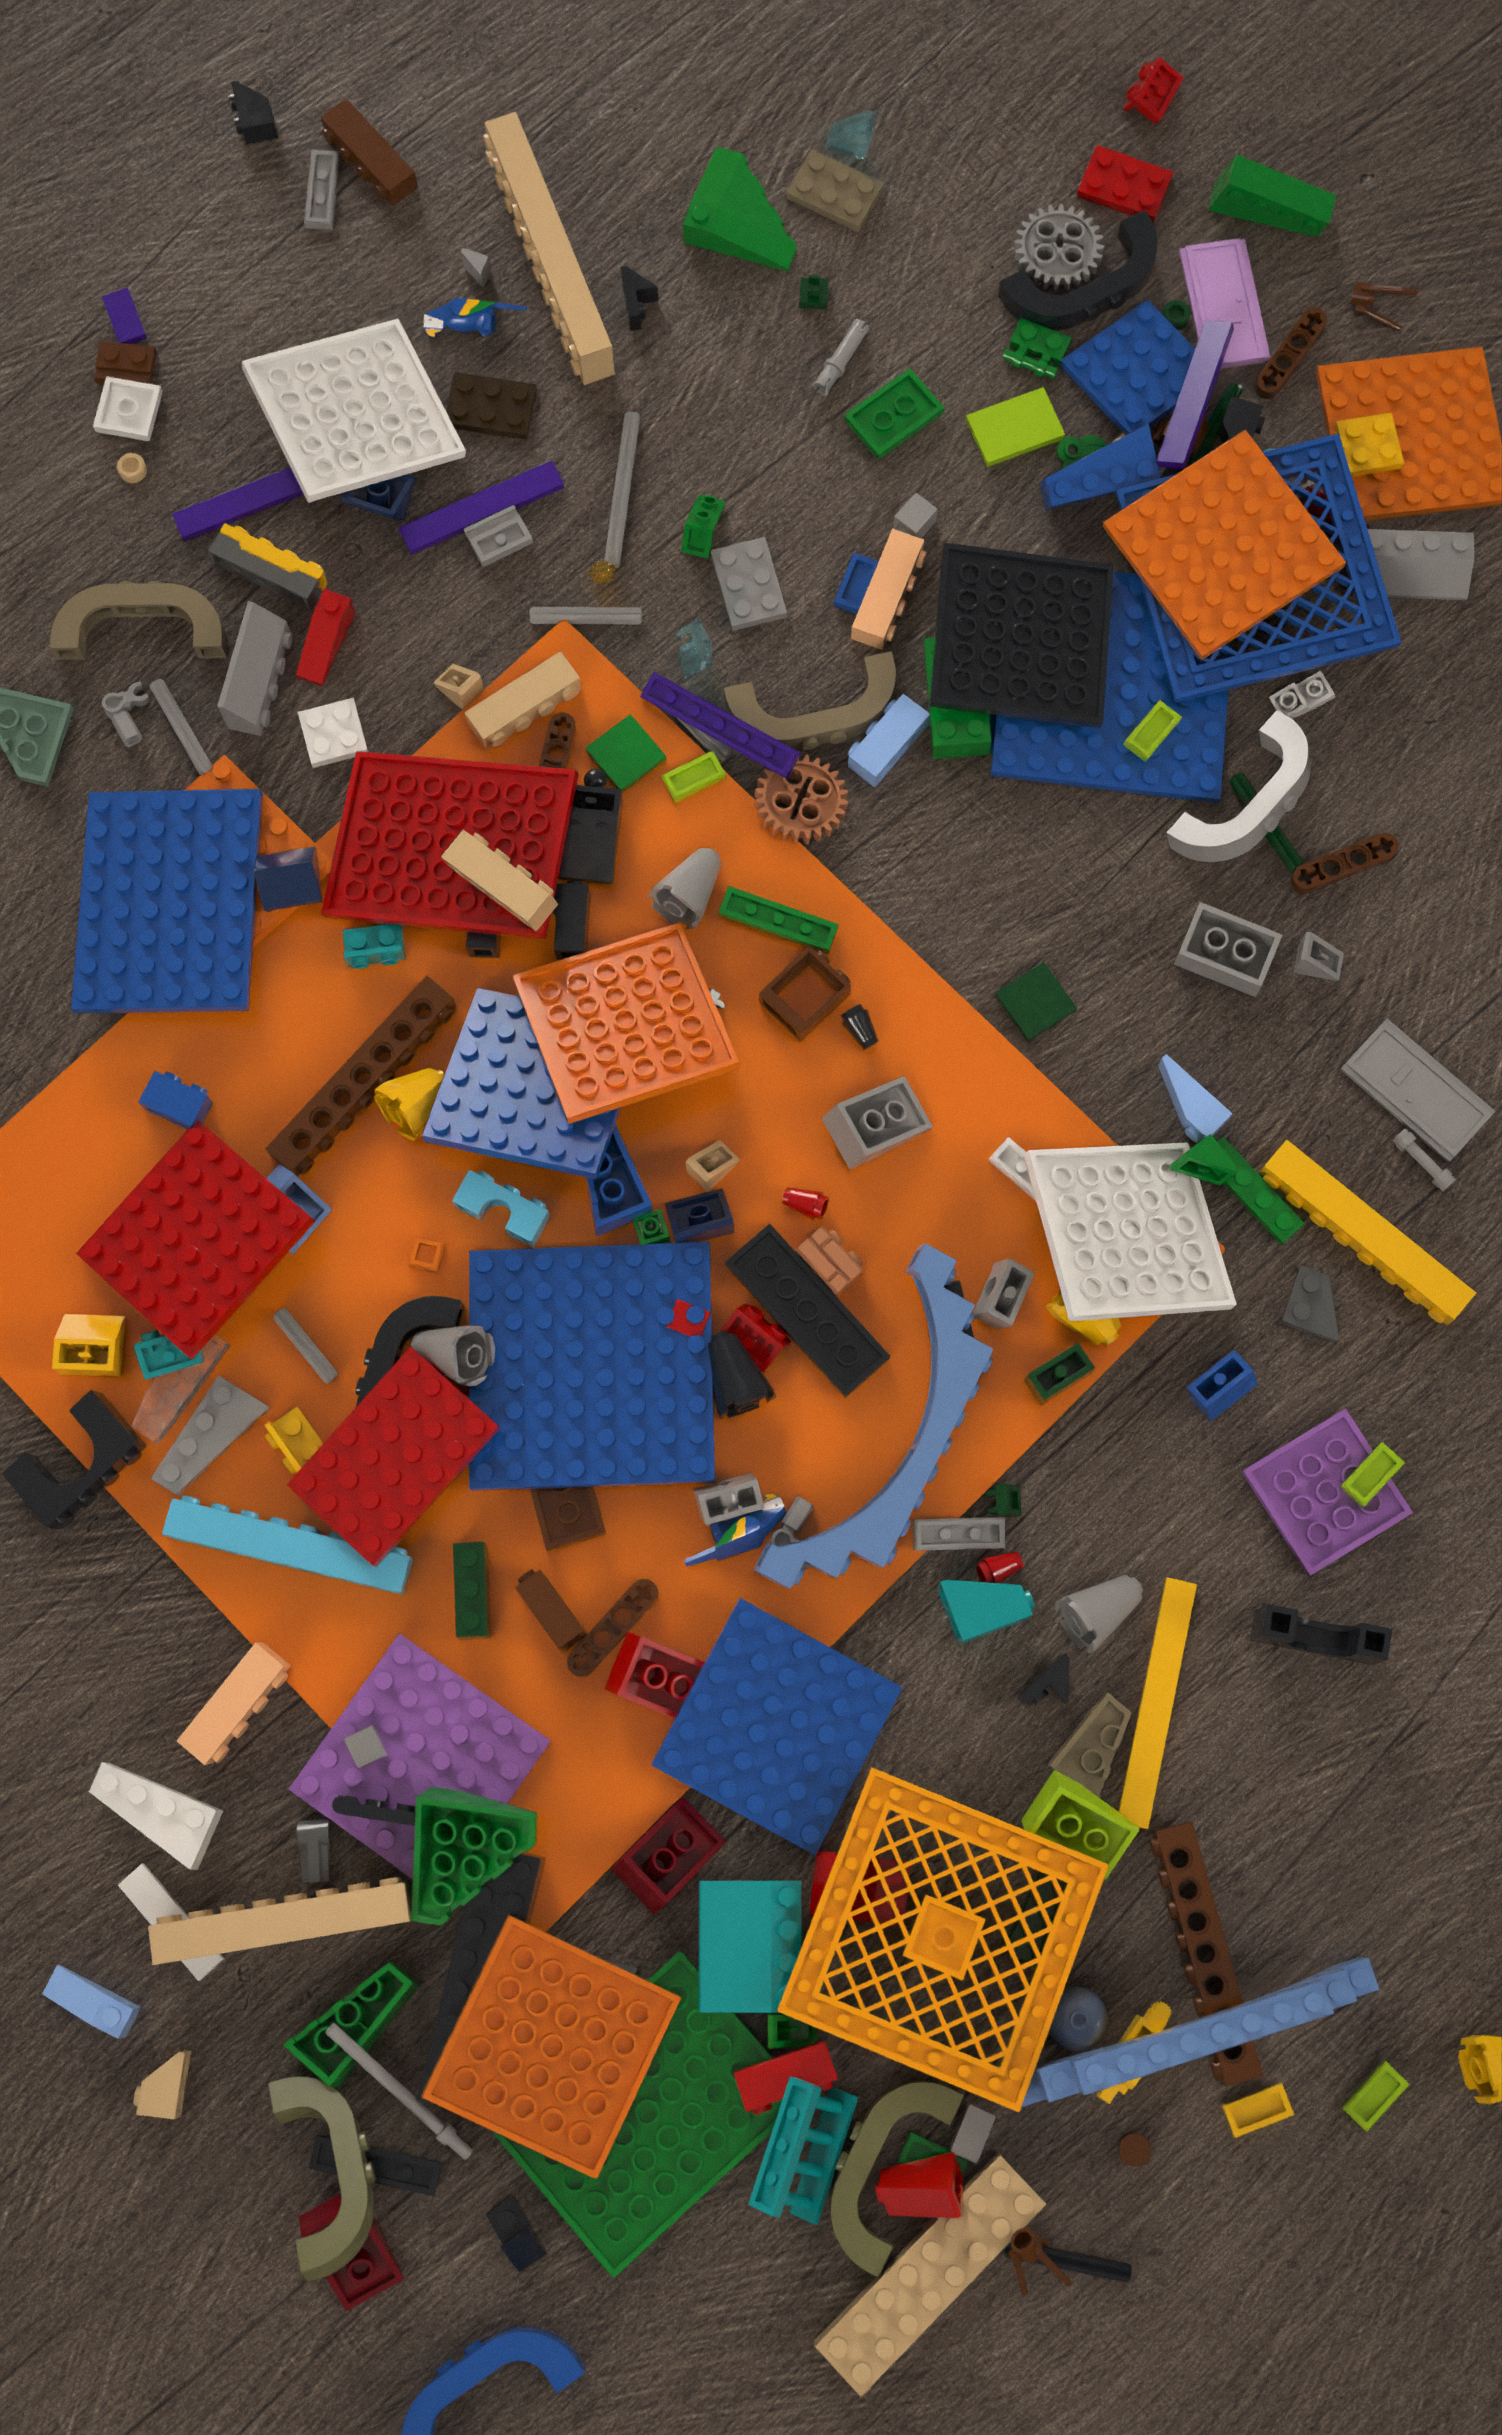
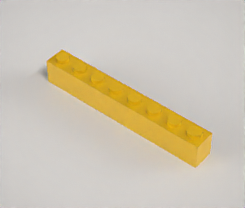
M1288 1140L1282 1144L1260 1171V1174L1264 1176L1263 1179L1271 1188H1279L1287 1195L1286 1199L1297 1208L1302 1207L1310 1214V1219L1320 1227L1325 1226L1333 1232V1237L1343 1246L1349 1245L1357 1252V1257L1363 1263L1369 1266L1373 1265L1380 1270V1275L1385 1281L1392 1285L1397 1284L1405 1291L1404 1295L1415 1304L1420 1303L1428 1309L1429 1316L1436 1322L1441 1324L1444 1322L1446 1325H1449L1475 1296L1476 1292Z

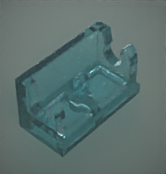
M699 617L694 619L692 624L679 629L676 633L677 639L682 638L684 635H690V642L685 643L679 648L680 652L677 656L678 660L682 662L681 673L684 678L712 666L711 640Z

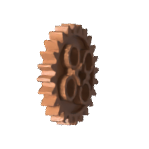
M808 754L805 755L803 761L798 759L788 779L768 769H764L763 778L758 779V788L755 789L754 797L758 798L755 799L754 805L755 808L759 809L757 817L758 819L766 818L764 820V828L773 826V836L782 832V841L784 842L789 836L793 837L794 844H797L799 838H803L807 845L812 836L817 842H820L821 833L830 837L831 827L838 829L840 825L839 820H844L846 812L844 810H847L848 801L845 800L847 799L848 790H842L845 781L837 780L838 770L829 772L830 763L821 767L819 765V757L813 763L809 762ZM793 779L798 781L799 783L793 785L788 783L787 781ZM807 779H811L806 797L801 802L796 818L792 820L790 818L795 811L796 802L801 797ZM815 790H822V791H824L826 794H825V795H818V794H816L814 791H815ZM777 804H786L788 808H779ZM812 814L815 818L807 819L803 815Z

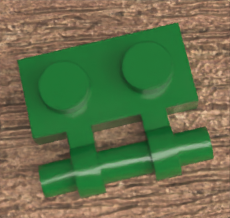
M1020 318L1009 343V347L1017 349V351L1006 348L1002 359L1011 362L1012 366L1020 369L1022 366L1032 370L1039 377L1043 378L1045 375L1054 379L1058 368L1049 364L1051 362L1058 366L1061 365V360L1067 353L1072 337ZM1026 354L1040 358V361L1026 356Z

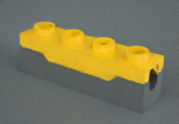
M224 523L220 533H218L208 550L213 564L311 611L321 596L322 590L328 584L323 568L313 561L307 563L299 559L290 550L284 549L282 551L274 547L265 538L260 537L257 539L240 526L232 527Z

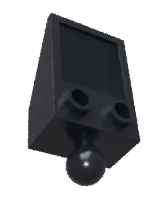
M591 769L585 774V786L576 785L558 879L613 884L623 808L622 790L605 788L607 778L599 769Z

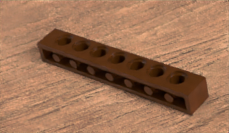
M426 976L265 1148L268 1154L297 1177L300 1174H306L315 1163L313 1160L321 1152L325 1153L332 1147L335 1142V1136L341 1130L346 1131L355 1121L354 1116L361 1108L366 1109L372 1104L375 1089L382 1083L393 1080L395 1078L394 1073L400 1066H406L414 1058V1051L421 1044L425 1045L433 1038L434 1030L441 1022L446 1023L451 1019L456 1007L453 997ZM423 1009L431 1011L428 1018H417L419 1011ZM407 1030L411 1032V1036L407 1040L400 1041L397 1039L401 1031ZM382 1052L391 1053L390 1059L386 1062H378L377 1057ZM368 1073L371 1075L367 1083H357V1079L361 1074ZM340 1096H351L348 1104L344 1106L337 1105V1100ZM327 1116L331 1118L330 1123L326 1127L320 1128L316 1126L317 1121L321 1117ZM303 1138L310 1139V1144L307 1148L302 1150L296 1148L299 1140Z
M1193 1822L1152 1831L1154 1838L1149 1839L1154 1858L1159 1857L1162 1869L1158 1870V1875L1162 1888H1168L1171 1901L1167 1902V1908L1171 1920L1177 1921L1180 1931L1175 1933L1176 1941L1180 1952L1185 1951L1188 1964L1184 1965V1970L1188 1983H1194L1197 1996L1193 1997V2003L1197 2015L1206 2017L1215 2014L1219 2008L1229 2009L1243 2004ZM1176 1849L1181 1850L1185 1855V1863L1180 1868L1174 1867L1170 1861V1855ZM1186 1880L1191 1882L1194 1887V1893L1189 1899H1184L1179 1894V1886ZM1193 1912L1199 1913L1203 1919L1201 1928L1193 1931L1188 1926V1917ZM1202 1944H1207L1212 1952L1210 1959L1206 1962L1199 1961L1196 1955L1197 1948ZM1210 1976H1216L1220 1981V1989L1215 1994H1209L1205 1988V1982ZM1254 2040L1238 2045V2052L1232 2058H1227L1223 2050L1213 2053L1215 2060L1210 2061L1214 2078L1215 2080H1221V2084L1226 2087L1264 2077Z

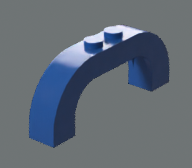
M527 2326L507 2329L492 2336L484 2343H481L478 2339L463 2350L465 2354L463 2358L456 2363L451 2358L435 2370L438 2375L420 2391L408 2410L402 2435H435L434 2426L438 2413L446 2405L506 2363L526 2361L536 2365L544 2372L556 2393L585 2373L586 2367L569 2343L555 2333L538 2327Z

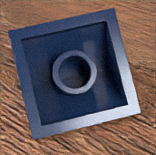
M402 475L344 492L341 496V502L392 519L404 521L413 492L415 477Z
M315 846L257 857L254 874L265 912L323 902L317 849Z
M722 1188L665 1203L675 1243L702 1242L734 1233L733 1218Z

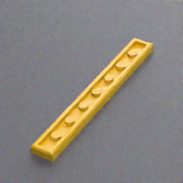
M1168 1577L1165 1578L1118 1810L1120 1814L1143 1829L1149 1828L1197 1584Z

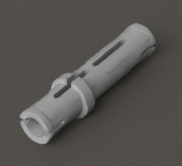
M860 319L853 321L852 326L831 358L826 359L824 362V369L813 383L814 390L821 386L817 391L819 394L828 395L837 378L843 376L845 372L844 367L869 331L868 325L861 329L865 324L864 321Z

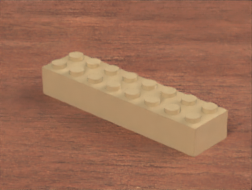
M401 1877L379 1880L380 1887L370 1888V1882L348 1885V1892L339 1893V1888H330L316 1891L315 1898L308 1899L307 1893L284 1896L285 1903L276 1904V1898L252 1902L253 1908L245 1909L244 1904L220 1907L221 1914L213 1915V1909L189 1912V1919L182 1920L181 1914L156 1918V1925L148 1926L152 1964L157 1965L409 1922L412 1917L410 1882L402 1883Z
M996 2152L964 2185L962 2217H933L881 2271L879 2278L875 2277L814 2340L815 2347L862 2397L1011 2242L1013 2234L1017 2230L1024 2228L1046 2203L1012 2166Z

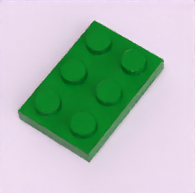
M909 368L844 414V421L872 454L880 460L944 414L945 407Z

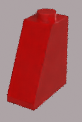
M954 2152L880 2169L879 2183L875 2185L876 2195L879 2203L885 2204L889 2216L962 2217L964 2178Z

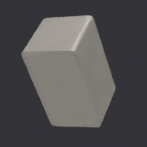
M968 2102L949 2146L950 2151L977 2163L994 2123L995 2115Z

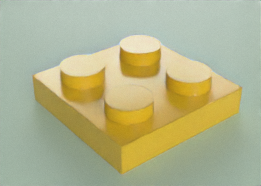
M1392 412L1336 422L1335 432L1336 434L1339 433L1352 477L1402 469L1404 460Z

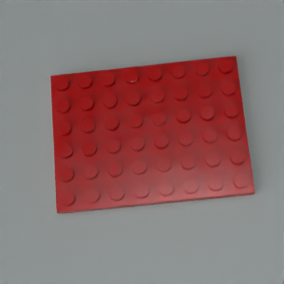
M356 751L321 914L325 918L546 940L551 914L535 932L452 870L441 856L463 829L472 836L477 833L489 843L487 847L493 852L499 849L511 859L509 863L516 868L519 864L532 875L530 879L538 884L541 880L554 891L552 894L554 898L575 796L578 772L575 769Z

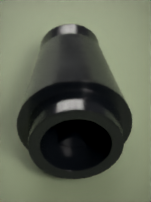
M861 1004L841 1015L844 1021L842 1025L862 1046L863 1050L879 1042L867 1009L864 1010Z

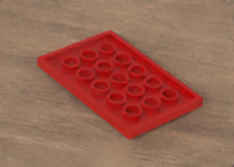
M410 1347L288 1482L287 1486L372 1566L377 1567L501 1427L414 1348Z

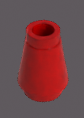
M789 1187L786 1188L782 1199L783 1205L812 1220L824 1217L829 1202V1197L824 1196L821 1191L792 1189Z
M1015 1551L982 1558L981 1562L975 1565V1569L980 1582L1001 1583L1022 1569L1023 1561L1019 1553Z

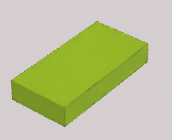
M1159 700L1128 736L1123 745L1146 762L1178 725L1182 717Z
M710 751L661 775L674 803H677L726 779V774L714 752Z
M1381 1442L1342 1483L1340 1488L1363 1508L1405 1462Z
M1383 2060L1341 2108L1367 2132L1410 2084L1389 2063Z

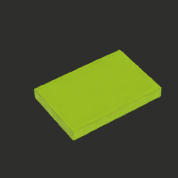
M1044 387L966 415V422L986 467L1065 438L1064 430Z

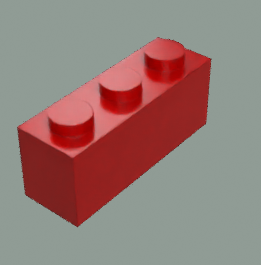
M825 2039L734 2071V2077L745 2111L753 2110L754 2115L773 2109L771 2103L783 2099L790 2076L821 2087V2092L833 2088L832 2081L838 2080Z

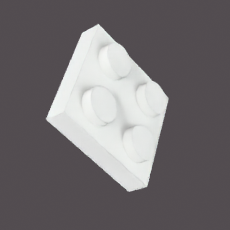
M106 376L93 424L95 432L150 441L163 393L161 386Z
M354 698L298 712L313 768L354 758L356 751L368 752Z

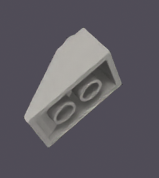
M905 1076L838 1103L821 1118L850 1170L874 1160L933 1128Z

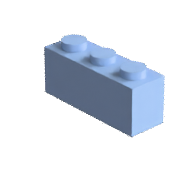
M904 694L897 701L893 699L887 705L882 719L879 722L877 720L873 721L866 731L867 736L861 743L856 741L848 751V768L874 788L929 725L930 714Z

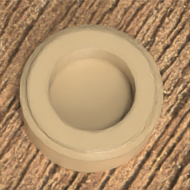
M128 453L118 460L117 470L125 482L137 483L146 476L147 467L140 455Z

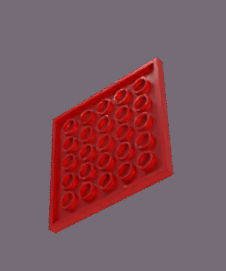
M197 1119L194 1127H189L76 1254L186 1356L193 1359L315 1223V1220Z

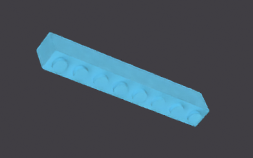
M184 1495L181 1500L173 1498L171 1500L162 1535L168 1538L400 1595L405 1594L414 1561L413 1558L407 1556L408 1550L394 1547L377 1567H374L337 1532L330 1531L329 1536L317 1534L318 1528L303 1524L300 1525V1529L288 1527L289 1521L271 1517L270 1522L259 1520L260 1514L251 1511L241 1510L240 1515L229 1512L230 1507L212 1503L210 1508L199 1505L201 1500Z

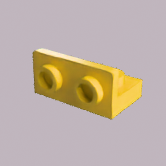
M298 1406L273 1424L268 1422L264 1425L269 1432L265 1435L266 1439L274 1450L280 1447L286 1456L282 1459V1462L292 1475L298 1472L323 1445V1441Z

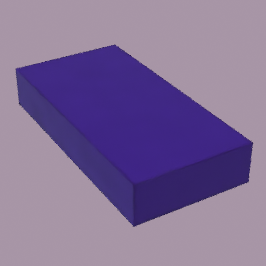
M128 287L102 296L119 343L134 344L147 339Z

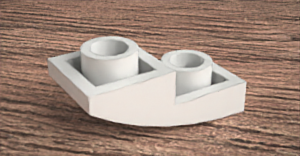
M1319 671L1298 684H1295V682L1271 695L1269 699L1276 710L1293 719L1335 698V694L1323 673Z

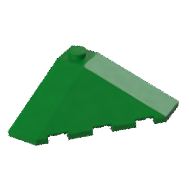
M717 146L691 200L683 222L684 243L789 272L797 249L796 243L784 230L783 221L774 206H770L765 197L766 192L757 177L753 176L749 170L748 162L743 153Z
M430 1787L416 1797L411 1921L440 1926L451 1917L450 1913L460 1904L462 1906L467 1904L482 1891L481 1886L491 1878L495 1880L513 1864L512 1860L522 1851L528 1852L536 1845L538 1813L467 1792Z

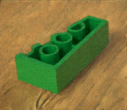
M1236 154L1215 181L1207 211L1318 237L1329 225L1336 195Z
M389 1962L356 1987V1990L347 1997L334 2004L320 2018L307 2025L302 2032L289 2039L283 2046L329 2087H340L357 2066L358 2062L326 2034L327 2029L335 2023L364 2051L368 2052L420 1987L421 1983L399 1964Z

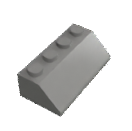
M1368 529L1388 598L1468 599L1474 564V533Z
M250 601L247 602L217 707L228 729L261 736L263 728L267 727L270 722V703L275 701L277 697L278 685L276 682L278 676L284 672V655L286 649H290L292 645L293 633L290 632L286 620Z

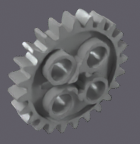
M1060 204L1058 211H1054L1052 205H1049L1048 212L1045 213L1041 208H1038L1037 217L1030 213L1028 214L1027 222H1021L1020 230H1017L1013 250H1016L1014 259L1019 261V270L1026 269L1025 271L1029 277L1034 276V285L1043 281V289L1045 290L1049 284H1053L1055 291H1058L1059 285H1063L1065 290L1069 291L1070 283H1073L1078 288L1080 287L1081 279L1088 282L1090 273L1096 274L1097 267L1101 264L1104 245H1102L1103 235H1098L1099 225L1092 226V217L1083 219V210L1076 215L1074 214V206H1071L1067 212L1064 211L1063 204ZM1040 258H1047L1048 260H1047V261H1044V260H1041Z

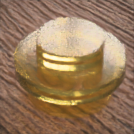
M600 561L592 564L593 569L588 571V576L592 577L593 583H603L615 578L614 572L616 567L615 565H609L608 561Z

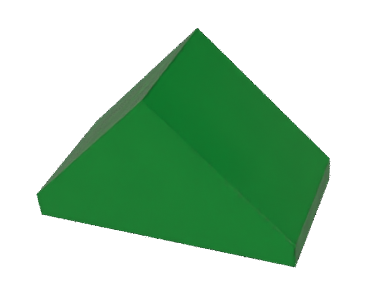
M1211 1134L1170 1164V1170L1219 1186L1237 1173L1236 1165Z
M768 2013V2048L807 2046L818 2042L816 2027L783 2013Z

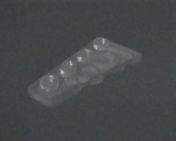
M214 1335L201 1349L205 1359L203 1363L156 1376L150 1390H147L131 1427L159 1445L231 1345L217 1335Z

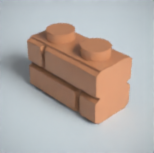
M822 1226L797 1247L796 1253L833 1294L839 1297L863 1275V1269L861 1268L863 1262L853 1251L847 1253L842 1248L841 1244L843 1241L833 1229L827 1231Z

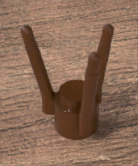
M1356 281L1350 303L1357 305L1355 312L1364 313L1398 331L1402 330L1401 325L1367 308V304L1373 306L1376 293L1417 295L1418 290L1372 285Z
M1028 2225L1013 2234L1010 2242L1012 2250L1009 2251L1008 2256L1013 2261L1023 2295H1026L1028 2290L1020 2260L1033 2263L1040 2259L1066 2286L1071 2285V2280L1043 2252L1042 2245L1047 2247L1049 2245L1048 2240L1035 2233Z

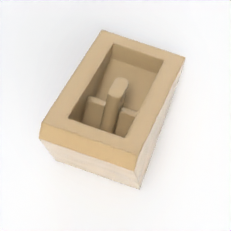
M452 664L433 682L461 710L484 691L482 679L478 672L456 664Z
M718 1140L688 1158L686 1170L706 1192H709L739 1163L740 1159L721 1140Z

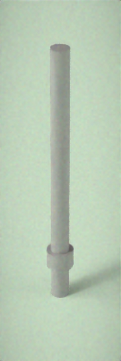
M335 2023L327 2029L326 2034L435 2133L434 2137L443 2146H450L464 2160L471 2155L473 2149L456 2135L457 2130L448 2122L443 2123L425 2105L416 2100L413 2094Z

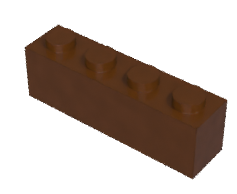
M347 98L321 116L324 138L329 144L332 145L334 143L339 148L341 156L347 163L352 162L356 166L359 176L365 182L368 180L373 185L375 193L381 200L386 199L394 206L418 188L415 171Z

